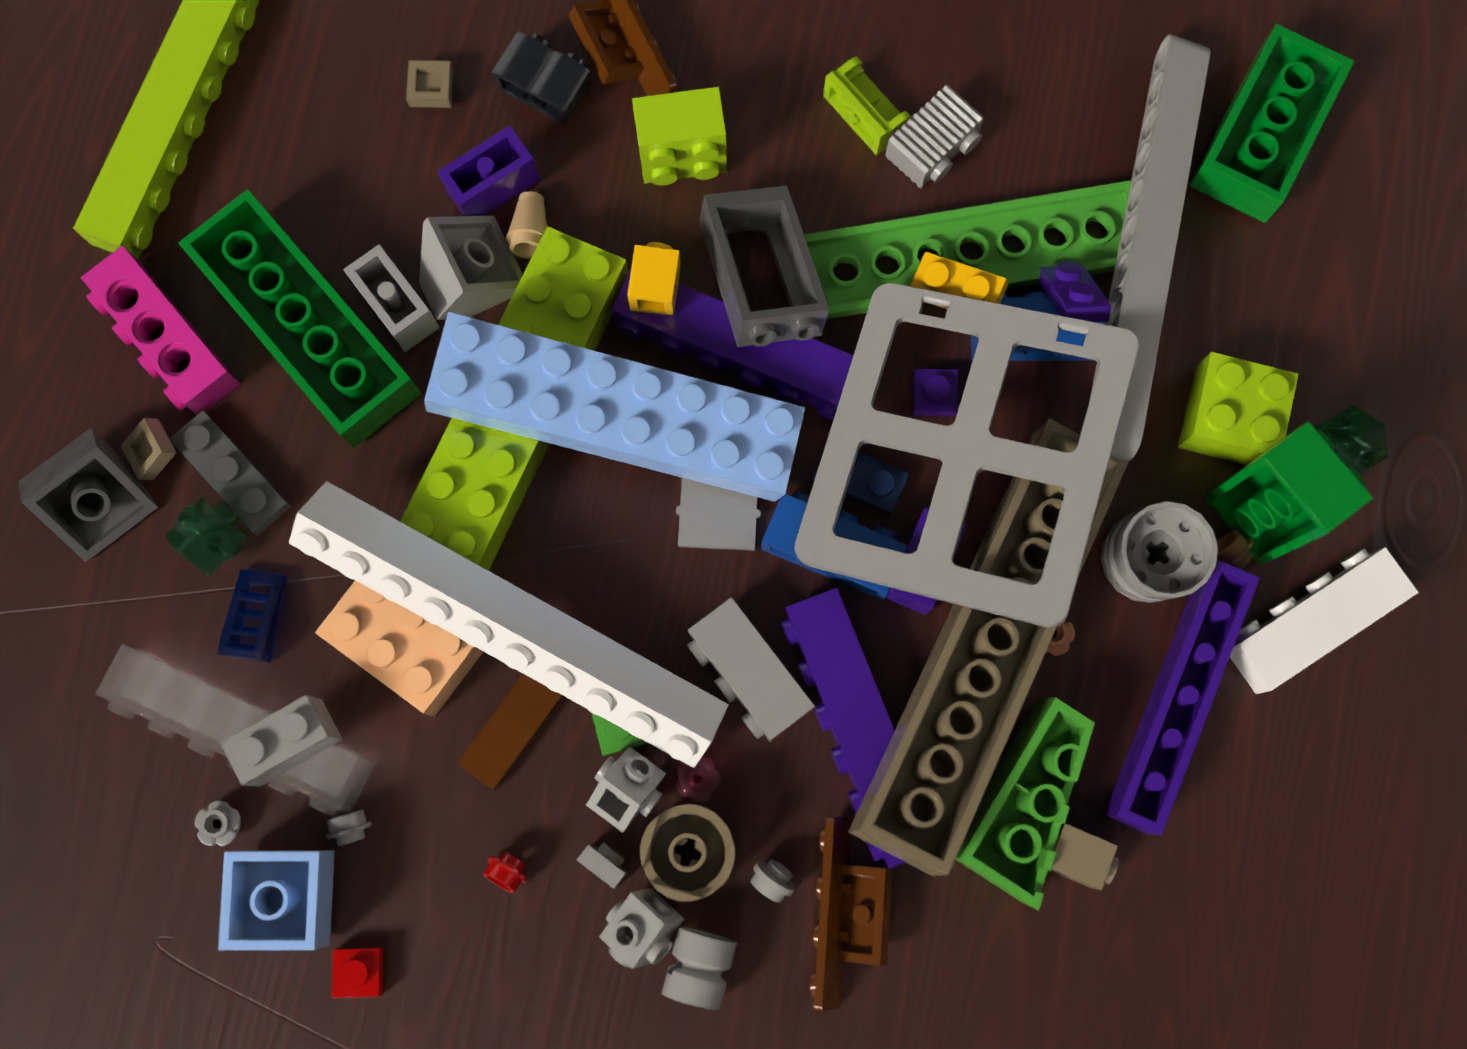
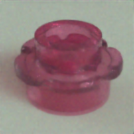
M702 756L695 768L682 762L677 769V774L679 775L676 780L677 790L682 796H689L695 802L708 800L712 795L711 793L719 788L721 781L720 773L714 769L713 761L707 757ZM697 774L702 776L700 783H695L693 780Z

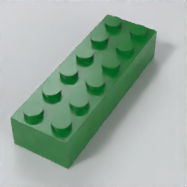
M248 189L178 243L333 428L353 448L357 447L422 394L411 378Z

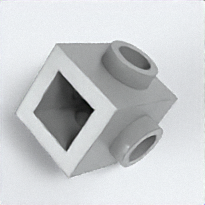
M629 746L618 760L610 756L594 777L599 784L586 806L623 833L639 812L647 817L663 795L656 789L666 773Z
M652 888L631 892L627 899L620 900L610 910L606 917L609 924L599 937L610 947L609 952L611 956L626 967L634 969L650 963L656 965L672 948L673 943L670 941V938L684 918Z

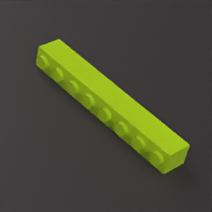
M260 0L182 1L73 227L91 245L110 252L116 251L123 245L137 259H139L142 250L149 246L153 236L152 229L160 212H163L169 204L170 191L177 176L186 168L187 155L195 138H198L203 132L205 116L212 102L216 101L221 93L222 80L228 67L233 65L238 57L239 44L245 31L249 30L254 23L255 10Z

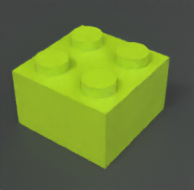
M719 87L632 98L644 184L669 185L676 182L677 179L690 177L707 180L718 176L719 173H727L726 131Z
M1210 352L1195 367L1178 448L1246 465L1286 437L1299 374Z

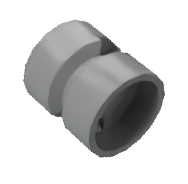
M679 926L672 954L678 961L677 964L668 966L661 992L662 995L692 1006L720 1010L727 985L721 974L731 969L737 942L709 932Z

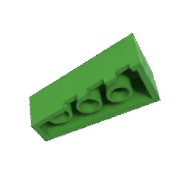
M1039 697L991 776L955 860L1021 903L1038 911L1044 895L1041 891L1048 870L1051 871L1056 855L1054 847L1061 824H1065L1070 806H1067L1071 790L1074 781H1078L1095 724L1056 697Z

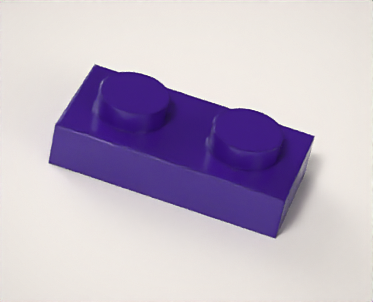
M1061 262L1056 266L1041 267L1039 284L1059 316L1089 322L1109 321L1111 305L1083 264Z

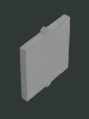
M682 478L680 506L676 507V514L680 516L678 547L755 551L756 520L761 517V512L757 509V497Z

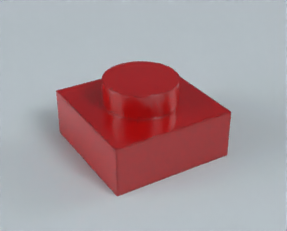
M384 947L333 949L332 998L382 996Z

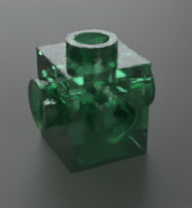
M1354 405L1314 428L1322 431L1330 439L1333 451L1341 461L1359 474L1389 458L1384 423Z
M201 497L195 504H189L178 514L175 525L165 535V538L177 553L210 577L223 562H227L237 555L241 549L242 542L247 536L237 525L241 520L240 516L222 501L214 506L204 497Z

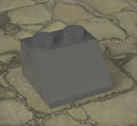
M92 427L18 481L21 502L85 562L158 508L156 502L124 460Z

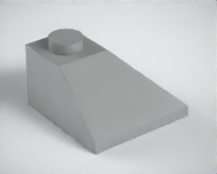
M494 216L427 217L424 220L419 284L437 320H446L448 312L472 317L512 298L523 273L513 253L510 251V247Z

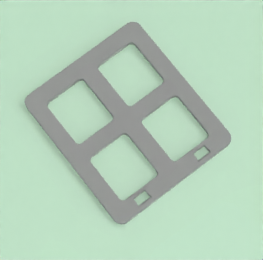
M894 283L881 285L872 295L795 541L797 557L804 565L1031 624L1043 627H1056L1066 620L1071 606L1138 355V338L1132 331L1125 328ZM923 302L949 307L945 319L921 314ZM902 322L974 335L979 339L956 420L949 426L873 409V403L897 326ZM1058 330L1086 334L1083 346L1058 342ZM1023 345L1093 359L1099 363L1078 446L1073 452L1066 453L991 435L990 428L1011 355L1017 346ZM870 443L936 458L942 462V468L918 549L912 554L838 537L834 534L860 447L864 444ZM988 470L1061 487L1065 492L1042 578L1037 584L1031 585L958 567L953 563V557L976 477L981 471Z

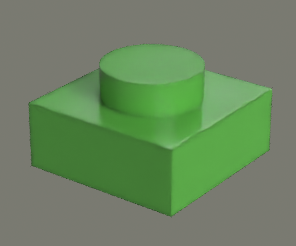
M592 713L602 756L626 751L629 746L633 749L647 745V742L641 738L633 736L623 728Z

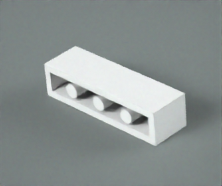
M1386 547L1370 554L1365 548L1359 550L1341 562L1345 570L1332 577L1327 572L1307 584L1305 587L1309 594L1298 601L1293 596L1286 598L1269 610L1273 616L1262 625L1257 620H1254L1240 629L1230 658L1255 694L1272 691L1419 593Z

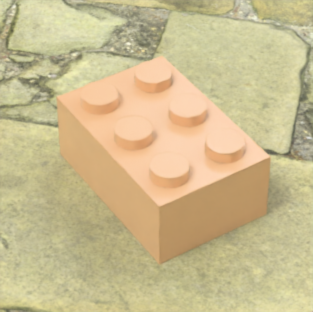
M356 580L315 632L415 708L433 717L437 715L484 652L441 627L429 623L423 617L396 602L386 599L383 595Z

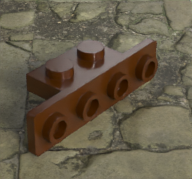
M598 0V2L573 5L568 16L603 84L639 79L647 96L674 93L676 91L677 83L674 74L668 68L657 47V42L650 33L634 0Z
M827 816L825 826L820 833L823 868L816 886L817 897L820 900V915L813 933L814 945L817 948L816 969L813 971L810 980V991L814 997V1009L820 1011L837 1009L841 1006L844 961L883 966L887 965L892 869L850 865L851 833L848 831L852 825V819L845 817Z

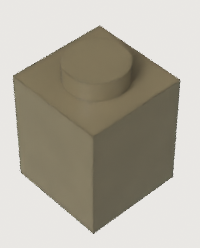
M1061 824L1054 847L1056 855L1051 871L1089 888L1102 890L1104 883L1110 884L1116 874L1119 859L1114 856L1118 846L1068 824Z

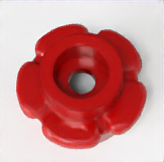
M502 852L498 858L495 856L487 858L489 865L483 875L498 887L510 893H515L521 882H527V877L522 873L525 865L514 856Z

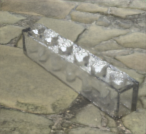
M124 644L118 650L95 693L110 701L107 707L108 710L129 719H134L135 715L138 714L150 720L147 726L148 729L168 738H173L175 733H178L190 739L187 745L188 748L213 758L215 752L226 756L220 744L221 742L274 713L152 654ZM336 743L269 781L268 786L289 796H294L297 790L312 797L309 802L311 807L334 816L337 810H353L377 761ZM229 762L227 766L233 769Z

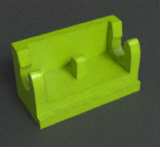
M856 56L834 72L832 71L826 75L823 96L877 156L887 148L891 136L895 135L897 130L901 129L912 117L907 111L900 113L866 76L864 69L860 66L862 62Z

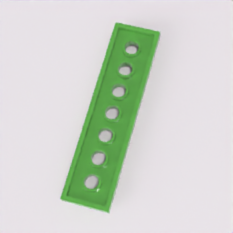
M1131 180L805 234L804 237L830 309L827 319L867 313L874 291L883 284L894 283L910 286L920 265L917 254L925 249L934 250L940 257L1007 278V289L1039 284L1041 267L1056 266L1061 262L1083 264L1090 275L1112 272L1115 269ZM1089 222H1099L1106 228L1107 236L1102 239H1095L1087 233L1085 225ZM1051 228L1060 230L1065 236V244L1061 246L1049 244L1044 238V231ZM1009 235L1020 238L1024 244V250L1019 253L1007 251L1002 245V238ZM967 242L975 243L981 248L982 257L977 260L966 259L960 252V246ZM883 256L892 257L898 262L899 269L893 274H884L877 269L876 260ZM841 263H848L856 269L857 276L853 280L842 281L834 275L833 269Z

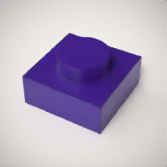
M914 369L912 373L913 416L957 415L958 370Z

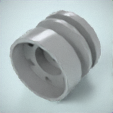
M1162 502L1127 514L1113 524L1102 543L1101 562L1105 577L1117 592L1133 601L1153 603L1192 594L1206 584L1216 567L1218 546L1212 527L1199 512L1185 504ZM1153 547L1156 550L1153 555L1156 562L1149 564L1146 560L1150 555L1147 549Z

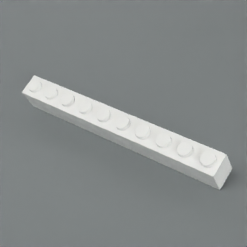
M328 481L297 512L289 544L340 571L346 577L358 581L383 595L386 599L396 602L423 617L429 623L441 627L464 640L469 645L477 647L504 662L510 668L524 673L547 686L550 690L560 693L587 708L593 714L605 718L628 731L633 736L641 738L695 768L711 744L729 704Z

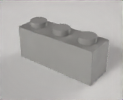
M732 597L688 629L689 636L693 641L687 644V647L702 667L710 662L720 676L714 683L730 703L736 698L747 711L741 718L757 739L765 735L769 742H771L815 707Z

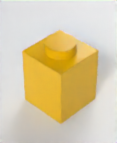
M651 242L646 246L635 245L627 294L630 311L674 316L681 270L679 250H674L671 246L659 242Z

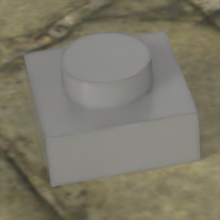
M604 842L599 849L593 844L587 845L577 859L579 863L613 889L619 886L629 872L621 866L625 858Z

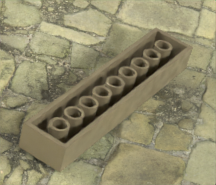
M1049 418L1031 435L1028 444L1070 453L1076 450L1080 434ZM1110 456L1080 572L1129 461ZM1012 476L970 570L1031 585L1037 584L1042 578L1065 494L1064 490L1058 486ZM953 604L848 832L931 876L948 875L1056 627H1043Z

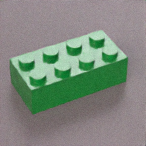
M1275 24L1256 53L1188 186L1266 223L1284 203L1354 60Z
M1306 422L1247 463L1203 497L1230 531L1236 530L1245 539L1247 537L1253 539L1254 543L1250 550L1253 552V558L1259 566L1328 534L1373 499L1365 489L1366 484L1361 475L1341 461L1333 451L1330 439L1322 431L1314 429L1309 422Z

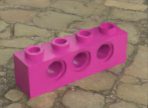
M123 245L80 277L91 290L86 295L87 299L103 316L110 313L117 323L111 327L113 331L128 347L134 344L142 353L137 360L153 378L156 379L158 376H161L168 387L163 392L179 410L188 407L197 415L202 410L207 412L241 385L142 263ZM138 297L137 303L133 307L126 309L129 301ZM164 327L161 337L152 341L154 332ZM190 358V364L187 369L177 373L179 364L183 360Z

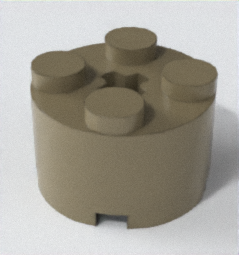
M682 804L663 811L650 822L641 840L640 859L646 877L658 892L673 900L695 901L713 894L726 882L734 864L735 844L729 827L718 814L699 805ZM688 838L696 841L695 849L702 851L700 859L694 858L689 865L681 863L682 855L676 852V846L678 844H686Z

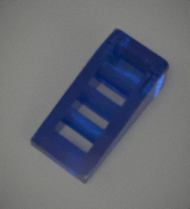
M240 570L221 633L217 655L232 659L271 663L286 575ZM251 584L271 586L269 594L249 592ZM247 601L266 603L265 610L246 609ZM244 618L261 620L260 627L243 626ZM241 635L257 637L255 645L239 644Z

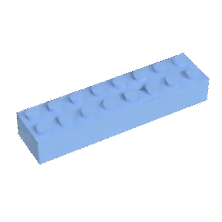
M451 312L447 314L424 399L427 412L774 502L786 493L805 407Z

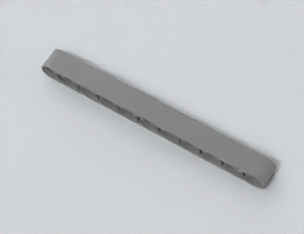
M1168 34L1161 43L1153 65L1108 301L1111 305L1109 321L1104 322L1105 325L1132 331L1139 341L1138 355L1111 452V457L1124 461H1130L1135 456L1143 437L1210 59V49L1208 47L1172 34ZM1097 362V364H1096V369H1095V374H1094V379H1093V385H1092L1091 395H1092L1093 387H1094L1095 380H1096V376H1097L1098 369H1099V363H1098V362Z

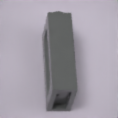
M778 186L704 195L699 224L737 347L750 345L766 346L772 342L794 339L804 341L816 336H822L830 309L788 187ZM760 230L766 234L790 307L751 312L727 237L728 234Z

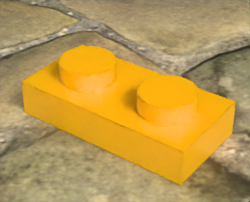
M925 252L910 287L1000 304L1008 287L1007 278Z

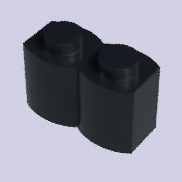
M517 32L491 72L495 86L502 92L522 103L531 105L542 114L566 125L592 85L590 70L584 60L572 53L564 55L553 51L550 43L537 34L529 36Z

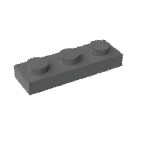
M204 410L169 438L252 533L257 536L292 507Z

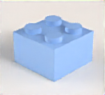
M242 850L224 852L218 950H316L329 946L335 850Z

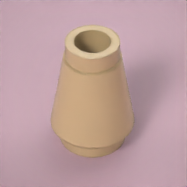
M527 191L519 195V201L506 237L507 242L510 244V251L518 257L531 259L546 230L547 221L544 197L541 194Z

